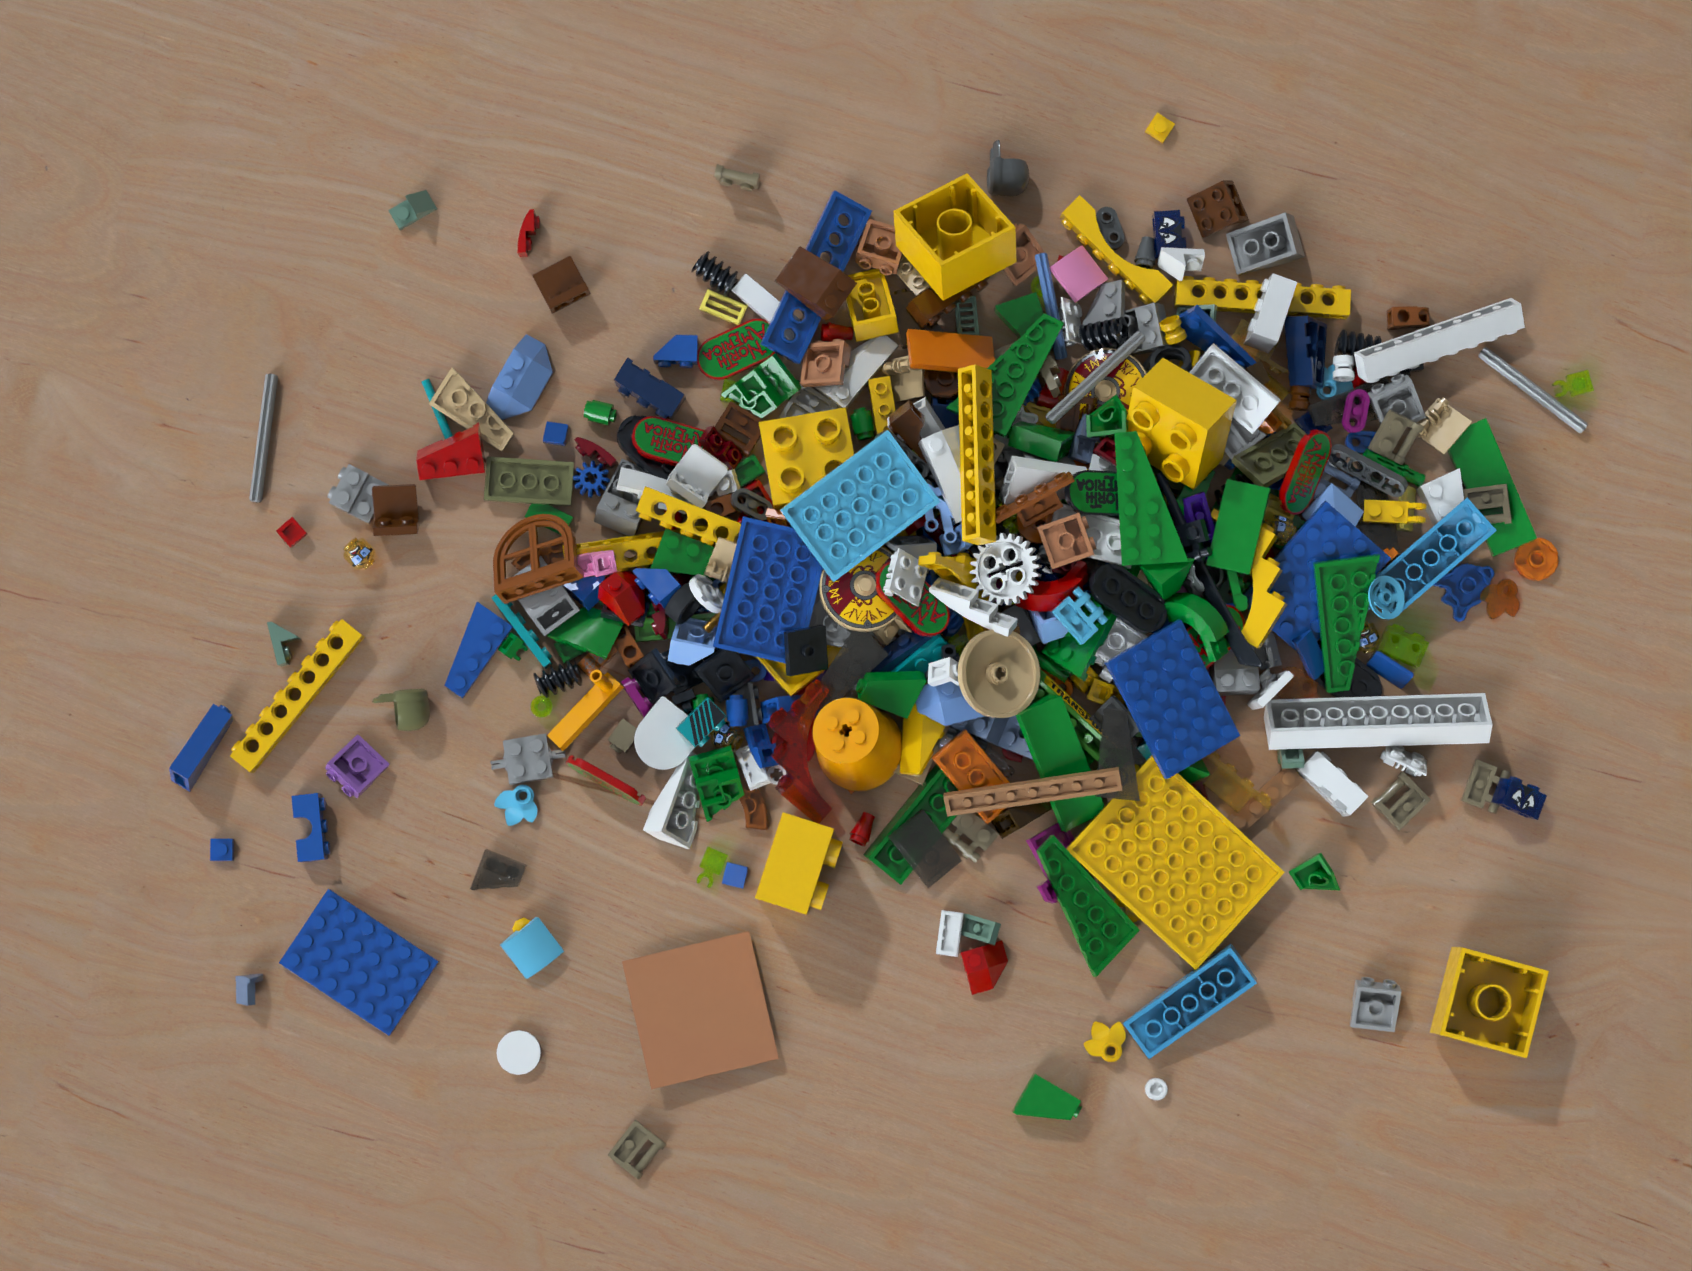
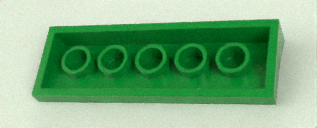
M1484 418L1471 424L1448 450L1455 470L1460 468L1463 489L1507 484L1512 523L1505 524V522L1491 524L1497 531L1485 540L1492 557L1533 542L1537 539V536L1487 419ZM1503 507L1479 511L1483 516L1502 514Z
M1049 694L1016 715L1040 778L1091 771L1062 696ZM1100 794L1050 801L1060 829L1064 832L1093 819L1105 807Z
M937 764L928 773L923 785L920 784L863 854L900 885L957 816L947 817L943 795L947 792L958 791V789Z

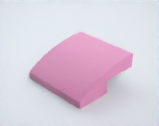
M1083 245L1050 267L1052 274L1075 303L1108 280L1107 276Z

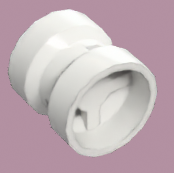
M1350 355L1334 356L1333 365L1335 370L1333 371V380L1338 382L1353 381L1355 379V372L1352 368L1355 365V357Z

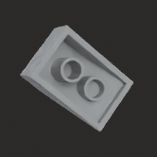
M1286 212L1226 234L1237 275L1286 264L1305 257L1294 216Z
M1232 649L1209 667L1210 677L1220 696L1256 694L1260 690L1258 667L1239 664Z

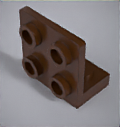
M1223 180L1187 198L1203 238L1232 224H1242L1249 220L1233 181Z
M571 256L533 274V278L552 314L590 295V291Z
M416 485L373 486L372 497L375 518L373 536L418 534L420 523Z

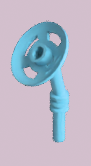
M1380 576L1371 583L1368 591V611L1372 609L1378 617L1386 620L1399 616L1405 603L1404 592L1399 582L1390 576ZM1386 583L1390 584L1395 591L1394 594H1392L1389 589L1385 588ZM1395 601H1396V602H1397V603H1396V607H1395V609L1390 613L1389 610H1391V609L1393 608L1394 603H1395ZM1376 605L1378 608L1382 609V613L1377 610V608L1375 607Z

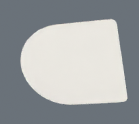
M664 696L660 697L640 722L634 737L635 749L640 759L648 766L661 770L671 769L680 765L695 748L676 729L688 715Z

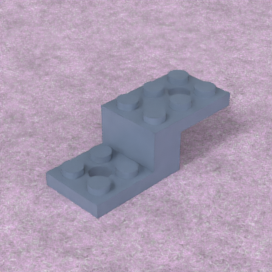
M1016 715L1008 718L984 716L948 725L961 731L966 729L969 734L985 740L989 744L1033 760L1027 743L1022 738V730Z

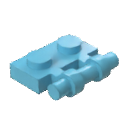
M1078 586L1073 590V594L1078 598L1075 602L1068 596L1051 612L1079 644L1082 645L1099 630L1093 622L1097 619L1103 625L1108 621V618L1103 614L1102 608L1100 606L1097 607L1091 601V596L1087 592H1083ZM1082 605L1091 613L1088 617L1080 609Z

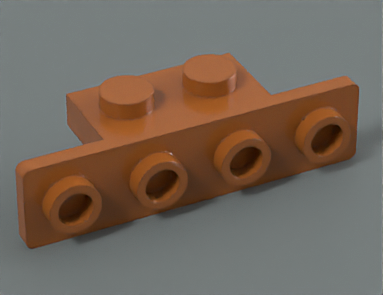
M1070 472L1059 473L1054 477L1053 481L1047 484H1039L1034 488L1033 492L1027 495H1019L1009 505L999 506L995 510L996 524L1017 513L1025 528L1064 507L1056 491L1075 481Z

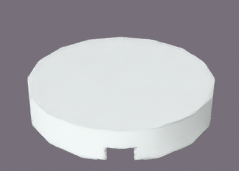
M697 574L689 581L690 590L694 597L709 611L720 613L724 600L722 591L718 587L714 588L711 585L713 583L711 579Z
M522 1030L513 1031L505 1035L499 1042L496 1052L497 1059L501 1067L507 1072L516 1075L526 1074L539 1063L541 1047L536 1037L531 1033Z

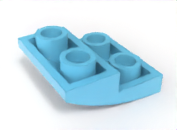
M539 917L532 919L520 931H515L500 944L525 979L539 972L564 952Z

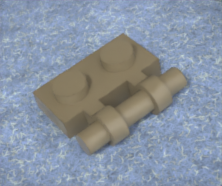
M1475 760L1461 801L1481 809L1484 807L1485 801L1490 803L1488 812L1496 814L1498 807L1502 805L1504 790L1509 786L1510 772L1502 770L1500 777L1495 776L1496 766ZM1495 783L1497 786L1492 796L1488 793L1491 784Z
M975 813L957 815L952 821V824L958 828L955 833L948 828L942 833L951 846H956L963 852L962 855L966 859L969 857L975 863L981 856L974 850L979 846L986 851L999 835ZM963 833L973 841L970 846L959 838Z

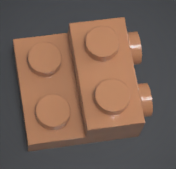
M868 219L857 250L855 262L859 263V266L863 269H870L872 267L879 269L884 275L897 274L903 253L896 246L895 227Z
M1015 223L1013 225L1016 227L1017 262L1006 267L1003 271L1012 284L1017 286L1037 270L1035 255L1045 252L1026 225H1017Z
M834 339L833 342L817 340L810 343L803 356L800 385L803 387L843 385L845 368H849L851 347L841 339Z
M1080 513L1037 527L1052 569L1094 555L1093 550L1097 548L1093 537L1088 538L1085 529H1088L1089 525L1086 517H1081Z

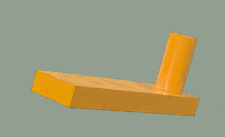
M600 670L591 672L590 680L595 685L547 734L562 751L579 736L624 688L608 672L605 675Z

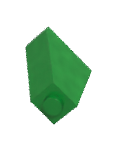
M1037 292L995 305L994 308L995 314L1018 338L1026 333V330L1044 314Z
M1019 421L1011 427L1007 438H1009L1008 446L1058 462L1069 454L1075 433Z
M921 671L867 672L863 679H859L856 691L860 701L907 719L926 683V679Z
M1033 1073L1012 1112L1023 1116L1071 1120L1072 1117L1076 1118L1082 1106L1079 1105L1081 1103L1080 1099Z

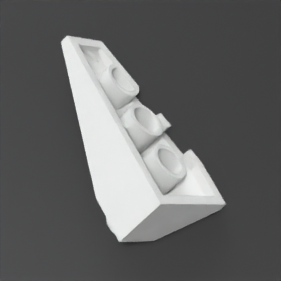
M886 335L869 339L851 351L849 368H845L843 385L816 386L812 388L838 405V408L846 407L847 410L866 387L868 379L874 377L898 347V344Z
M959 425L925 437L918 443L956 524L962 521Z
M691 752L688 757L694 756L696 754ZM688 757L676 767L650 809L643 829L659 840L686 849H690L697 830L698 821H695L696 808H699L700 801H697L698 790Z

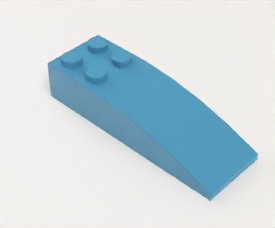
M1466 498L1378 573L1375 579L1380 576H1390L1399 582L1405 597L1402 610L1404 611L1497 530L1475 505ZM1386 583L1385 588L1389 589L1390 592L1394 594L1395 591L1390 584ZM1396 601L1394 603L1393 608L1389 610L1390 612H1392L1395 609L1397 603Z
M1229 944L1202 963L1197 970H1192L1124 1021L1123 1025L1148 1059H1150L1256 985L1257 978L1234 946Z

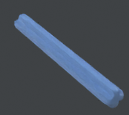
M1047 253L1036 254L1035 260L1046 314L1060 320ZM1062 329L1053 345L1056 360L1067 358Z

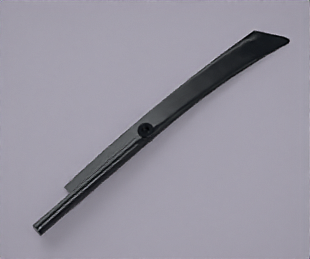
M1163 472L1156 474L1157 480L1168 501L1169 506L1167 508L1174 526L1186 524L1185 517ZM1193 545L1186 547L1187 553L1193 552ZM1194 560L1196 577L1204 585L1203 595L1206 601L1224 619L1229 630L1224 636L1239 664L1262 667L1263 663L1242 634L1207 568L1206 561L1198 562Z

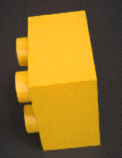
M968 173L893 211L897 248L942 300L1017 262L1016 227Z
M1162 358L1133 387L1127 415L1128 432L1137 431L1148 461L1152 466L1161 470L1169 480L1181 482L1194 490L1223 459L1237 400Z
M846 407L759 422L773 509H782L854 455Z
M782 812L755 898L807 915L809 907L821 910L829 884L820 882L818 879L823 864L835 868L843 841L832 838L834 828Z
M1451 947L1430 1033L1527 1058L1549 971L1463 947Z

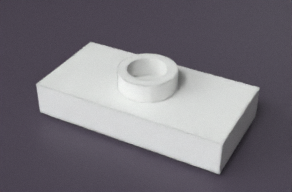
M748 745L735 750L750 791L771 783L766 769L759 768Z
M941 911L936 954L958 957L964 913Z

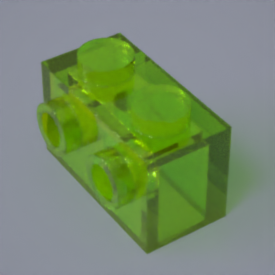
M1397 624L1386 626L1375 651H1380L1386 656L1413 668L1420 667L1429 642L1425 641V637L1414 632L1412 635L1404 632L1405 628Z

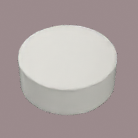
M1152 1078L1147 1081L1145 1093L1150 1099L1161 1100L1167 1094L1168 1088L1162 1079Z

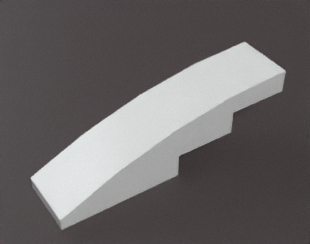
M744 274L731 290L757 315L770 323L780 302L751 277ZM793 314V317H794L795 320L801 321L798 317H796V316ZM786 329L784 336L791 341L794 338V332L791 329Z
M621 467L616 490L638 494L637 499H640L646 486L687 502L680 494H674L669 490L668 486L665 485L666 479ZM664 503L658 504V508L667 510Z
M938 578L929 588V592L945 605L989 630H994V632L1008 637L1017 627V618L999 613L998 604L978 598L979 590L942 578Z

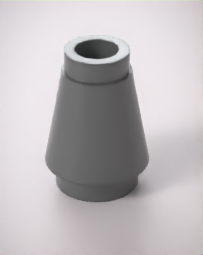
M1142 237L1134 259L1136 266L1153 269V265H1155L1154 238Z

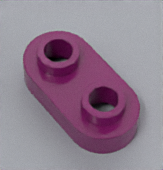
M1362 389L1351 391L1346 398L1342 426L1349 433L1361 431L1366 424L1370 398L1368 393ZM1355 397L1359 400L1358 405L1354 403ZM1350 419L1355 421L1354 426L1350 424Z
M627 677L621 681V684L644 718L653 706L647 697L642 698L638 692L641 688L635 679L630 680Z

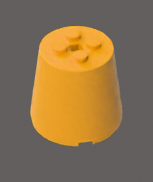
M854 698L834 700L824 706L818 713L813 725V739L819 765L830 781L847 790L867 791L879 787L893 776L901 761L902 734L898 725L889 714ZM850 730L849 736L846 737L845 734Z

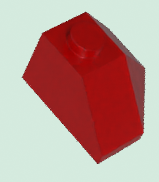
M618 571L599 584L598 599L629 626L645 613V589L642 590L634 580L637 577L632 572Z
M997 941L995 945L987 944L960 952L971 994L974 995L993 989L1008 963L1003 941Z

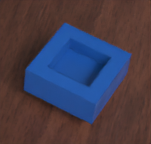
M210 839V861H234V839Z

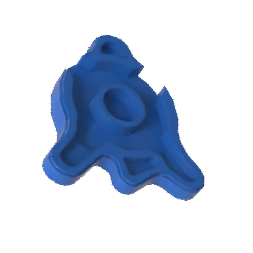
M1468 563L1461 564L1444 575L1433 586L1446 590V593L1441 597V601L1452 607L1454 620L1461 622L1466 618L1467 612L1471 607L1480 604L1488 596L1489 585L1495 573L1490 566L1481 567Z

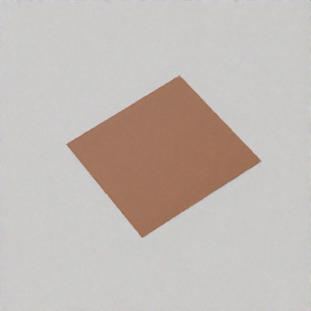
M749 931L622 961L651 1090L779 1059Z

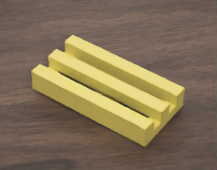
M708 289L699 309L738 326L741 324L748 305ZM712 296L733 306H736L740 308L741 311L738 312L727 306L712 301L709 299V297ZM706 304H709V305L714 306V307H716V308H718V309H721V310L726 311V312H728V313H730V314H733V315L737 316L738 318H737V319L732 318V317H730V316H728V315H725V314L720 313V312H718V311H716V310H713V309H711V308H709V307H706Z

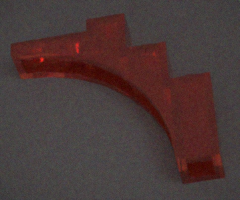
M816 679L807 686L805 693L800 699L792 703L791 709L788 712L781 707L771 715L770 721L767 724L784 739L782 743L775 747L774 753L771 756L788 771L786 775L779 779L775 789L813 822L820 824L832 808L821 797L813 784L808 769L807 740L814 715L830 690Z

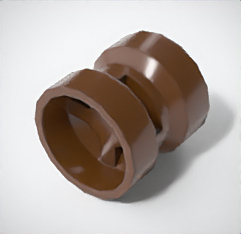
M1291 386L1289 393L1291 401H1289L1288 409L1310 411L1311 403L1309 402V397L1311 396L1312 388Z

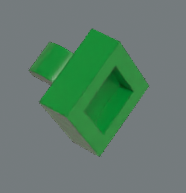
M511 632L498 648L508 658H514L518 661L521 658L517 656L516 652L520 648L524 651L528 649L523 645L524 641Z

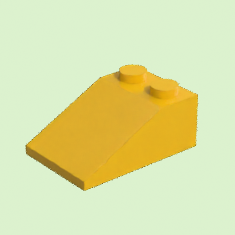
M879 269L848 275L857 282L846 298L856 342L898 333L897 317L885 275Z

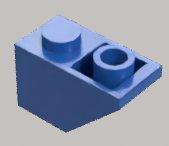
M675 335L653 356L654 364H658V367L669 368L671 364H680L681 368H693V365H698V335Z
M635 568L633 570L637 577L634 580L642 590L646 588L650 592L648 597L655 605L660 603L664 609L671 597L681 588V585L666 569Z

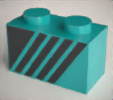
M706 697L676 729L694 747L697 745L702 747L710 739L708 734L713 729L718 731L726 723L724 719L727 716L709 697Z

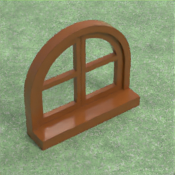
M538 514L519 521L503 535L495 549L493 557L494 592L504 604L584 578V571L578 565L575 535L568 524L555 515ZM537 527L554 528L561 533L562 537L538 544ZM529 531L530 547L508 554L512 544L522 534ZM564 542L565 560L540 567L539 550ZM530 554L531 571L506 578V561Z

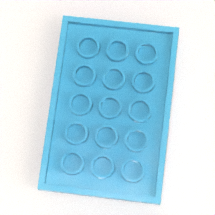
M886 430L780 509V511L834 582L941 501L889 430Z

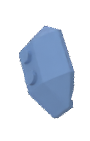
M526 334L511 352L495 380L486 401L502 420L532 411L553 374L546 345Z
M947 682L934 687L929 684L924 685L915 702L918 713L944 726L984 717V715L975 711L967 703L960 690V686L953 682Z

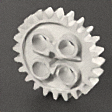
M1000 533V539L996 535V542L985 544L986 547L978 546V549L981 551L980 554L973 553V556L977 558V562L970 563L976 566L975 570L970 571L971 574H976V578L972 582L979 583L976 590H984L982 597L986 598L989 596V602H994L997 599L998 605H1002L1004 601L1006 605H1011L1013 600L1014 603L1018 604L1020 603L1019 597L1028 599L1026 592L1034 593L1031 588L1032 585H1039L1034 579L1035 577H1041V574L1037 573L1036 569L1041 568L1042 565L1035 563L1040 556L1032 555L1036 548L1028 549L1030 542L1025 541L1022 543V536H1018L1015 539L1014 534L1009 533L1007 537L1005 533ZM1013 549L1016 552V557L1011 561L1009 559V552ZM992 557L996 560L994 568L989 566V560ZM1023 561V565L1007 569L1006 573H997L991 577L988 576L992 572L1003 570L1006 568V566H1014L1015 564H1018L1019 562ZM1019 570L1023 573V578L1020 582L1016 579V573ZM998 578H1001L1003 581L1001 589L996 587Z

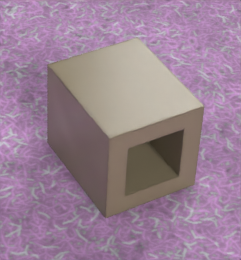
M622 719L608 738V741L611 742L609 747L619 754L622 751L628 753L634 744L637 728Z

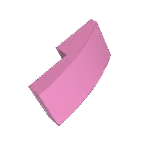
M613 550L577 555L578 565L584 571V577L592 575L599 577L617 572Z

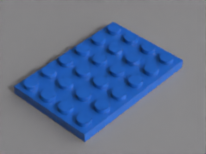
M1327 501L1320 505L1273 558L1280 563L1278 567L1283 571L1269 593L1272 594L1275 591L1285 597L1283 602L1288 605L1272 631L1294 650L1296 649L1291 640L1308 630H1312L1316 641L1320 639L1314 562L1379 554V563H1377L1375 575H1377L1391 559ZM1253 582L1242 593L1247 597V609L1249 611L1253 599Z
M743 516L713 647L786 663L784 631L809 627L823 569L793 528Z
M1176 620L1104 662L1164 779L1174 776L1240 736L1182 620Z
M331 889L326 891L279 962V964L388 1036L392 1034L439 963L437 959Z

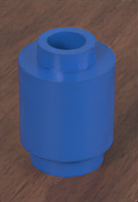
M730 695V700H726V714L729 726L747 725V720H749L748 699H743V695Z

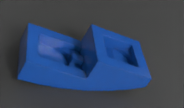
M766 724L743 729L749 749L760 769L781 764L776 743H770Z

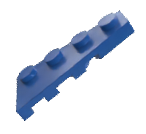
M1198 305L1179 315L1182 322L1181 328L1187 334L1185 339L1204 352L1214 343L1243 369L1257 363Z
M477 602L444 686L461 698H464L513 629V626Z

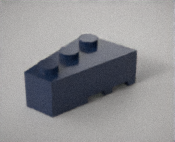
M1309 316L1286 317L1284 323L1290 386L1323 389L1327 324Z
M627 357L614 378L615 384L619 388L618 392L628 398L630 395L638 399L636 403L646 409L649 406L655 409L657 416L664 419L668 417L673 420L686 398L685 394L667 382L651 375L650 371L645 368L641 369L632 363L633 360Z

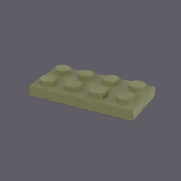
M1293 423L1233 456L1232 463L1255 485L1268 487L1286 476L1298 443L1306 433L1296 423Z
M487 457L484 501L572 507L575 463Z

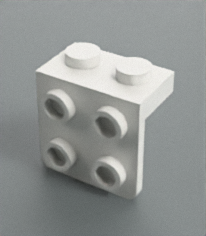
M693 444L669 474L665 485L674 494H680L688 503L703 508L707 503L710 493L727 473L728 467L698 445Z

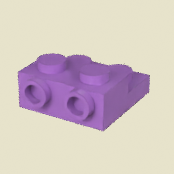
M357 734L327 763L325 769L327 770L326 775L333 782L338 780L343 785L342 790L347 796L358 798L389 767V763Z

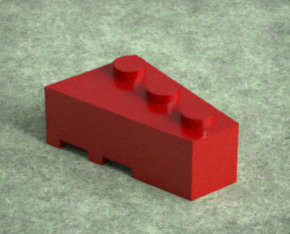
M477 423L463 432L455 433L452 437L439 440L417 450L416 463L419 480L485 473L486 461L480 424Z

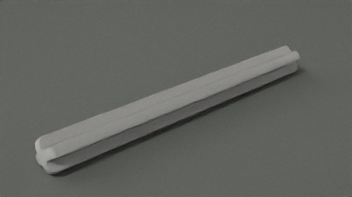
M1140 331L1133 334L1046 414V419L1051 424H1055L1145 341V336Z
M1487 347L1481 350L1478 355L1481 360L1578 433H1582L1586 429L1587 422Z
M275 374L265 375L249 497L252 502H261L263 496L278 376Z

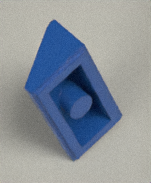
M1308 630L1291 641L1308 676L1315 680L1324 672L1323 657L1312 630Z
M1380 651L1374 652L1366 663L1374 672L1400 689L1404 688L1414 676V673Z

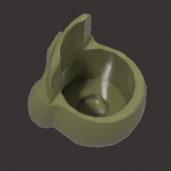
M425 689L397 690L389 694H379L378 697L372 699V703L394 702L397 730H419L429 721L430 708L428 692Z

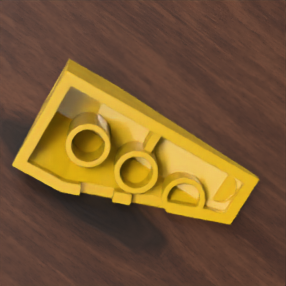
M914 704L908 718L903 719L901 774L921 775L934 753L933 748L944 735L943 730L945 726L918 713L916 704Z

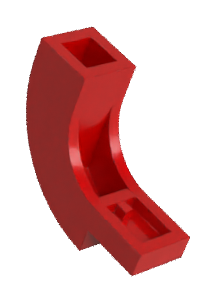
M1079 560L1063 578L1056 581L1043 582L1035 580L1039 585L1031 586L1034 593L1026 592L1028 599L1019 597L1020 603L1016 604V606L1031 611L1048 612L1055 609L1068 596L1075 602L1078 598L1073 594V590L1079 586L1084 592L1083 585L1087 583L1089 578L1087 564Z

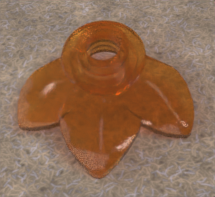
M1503 579L1498 584H1490L1480 594V600L1488 602L1486 611L1490 619H1495L1504 612L1515 617L1520 606V602L1516 597L1518 593L1517 585L1510 579ZM1505 586L1508 587L1507 593H1504Z
M1297 667L1282 668V672L1290 671L1294 677L1276 694L1279 698L1307 699L1316 694L1318 689L1316 680L1305 676L1302 670ZM1304 683L1310 685L1309 691L1303 690L1302 686Z

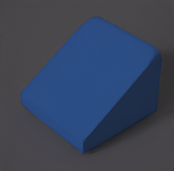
M547 421L543 443L565 446L569 425Z
M727 862L722 884L743 889L749 867Z

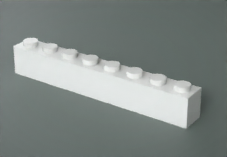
M1509 298L1354 352L1358 376L1367 383H1374L1382 377L1397 375L1402 370L1417 368L1419 364L1437 361L1439 357L1457 354L1459 350L1477 347L1479 343L1497 340L1499 336L1505 334H1514L1517 330L1525 328L1521 303Z

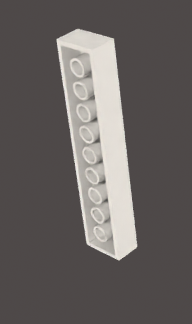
M1485 693L1274 699L1265 705L1264 723L1269 750L1489 743L1493 725Z

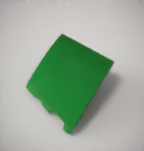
M775 353L723 391L721 395L724 398L728 397L736 401L740 407L750 410L754 415L762 419L802 387Z
M583 607L549 632L547 637L563 645L567 643L583 652L587 650L606 660L624 623L601 617L602 610L591 608L588 611Z
M731 745L688 757L707 822L711 821L713 815L721 809L725 810L732 802L745 795Z

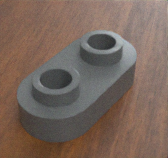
M1103 207L1098 210L1096 220L1106 243L1112 250H1117L1123 245L1125 236L1116 211L1110 207ZM1108 214L1111 219L1106 221L1103 219V215ZM1115 234L1118 239L1112 241L1110 235Z
M746 488L734 491L730 498L734 509L752 519L765 521L767 519L765 516L767 508L773 509L772 504L768 500ZM738 497H742L744 499L743 504H740L738 502ZM758 507L763 509V514L757 512Z

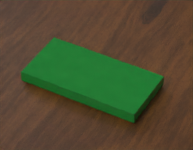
M1230 479L1226 480L1210 547L1212 555L1208 556L1207 566L1251 575L1271 491L1270 488Z

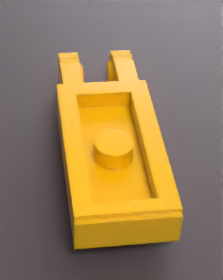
M1364 500L1363 522L1387 524L1425 523V517L1409 516V509L1425 510L1427 504L1409 503V501Z

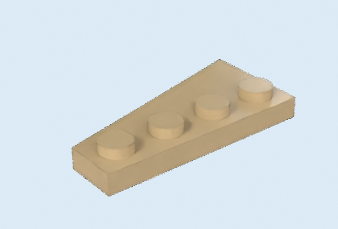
M452 367L432 397L429 405L466 429L479 423L482 439L500 451H504L514 432Z

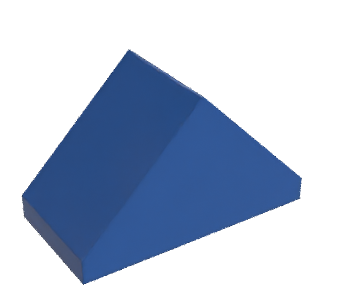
M605 575L585 577L563 586L570 596L589 611L599 601V584L606 577Z

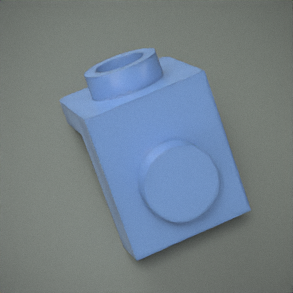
M962 524L953 530L957 534V539L953 544H945L942 539L943 534L939 536L945 556L963 553L973 545L962 541ZM951 534L946 535L947 540H953V536Z

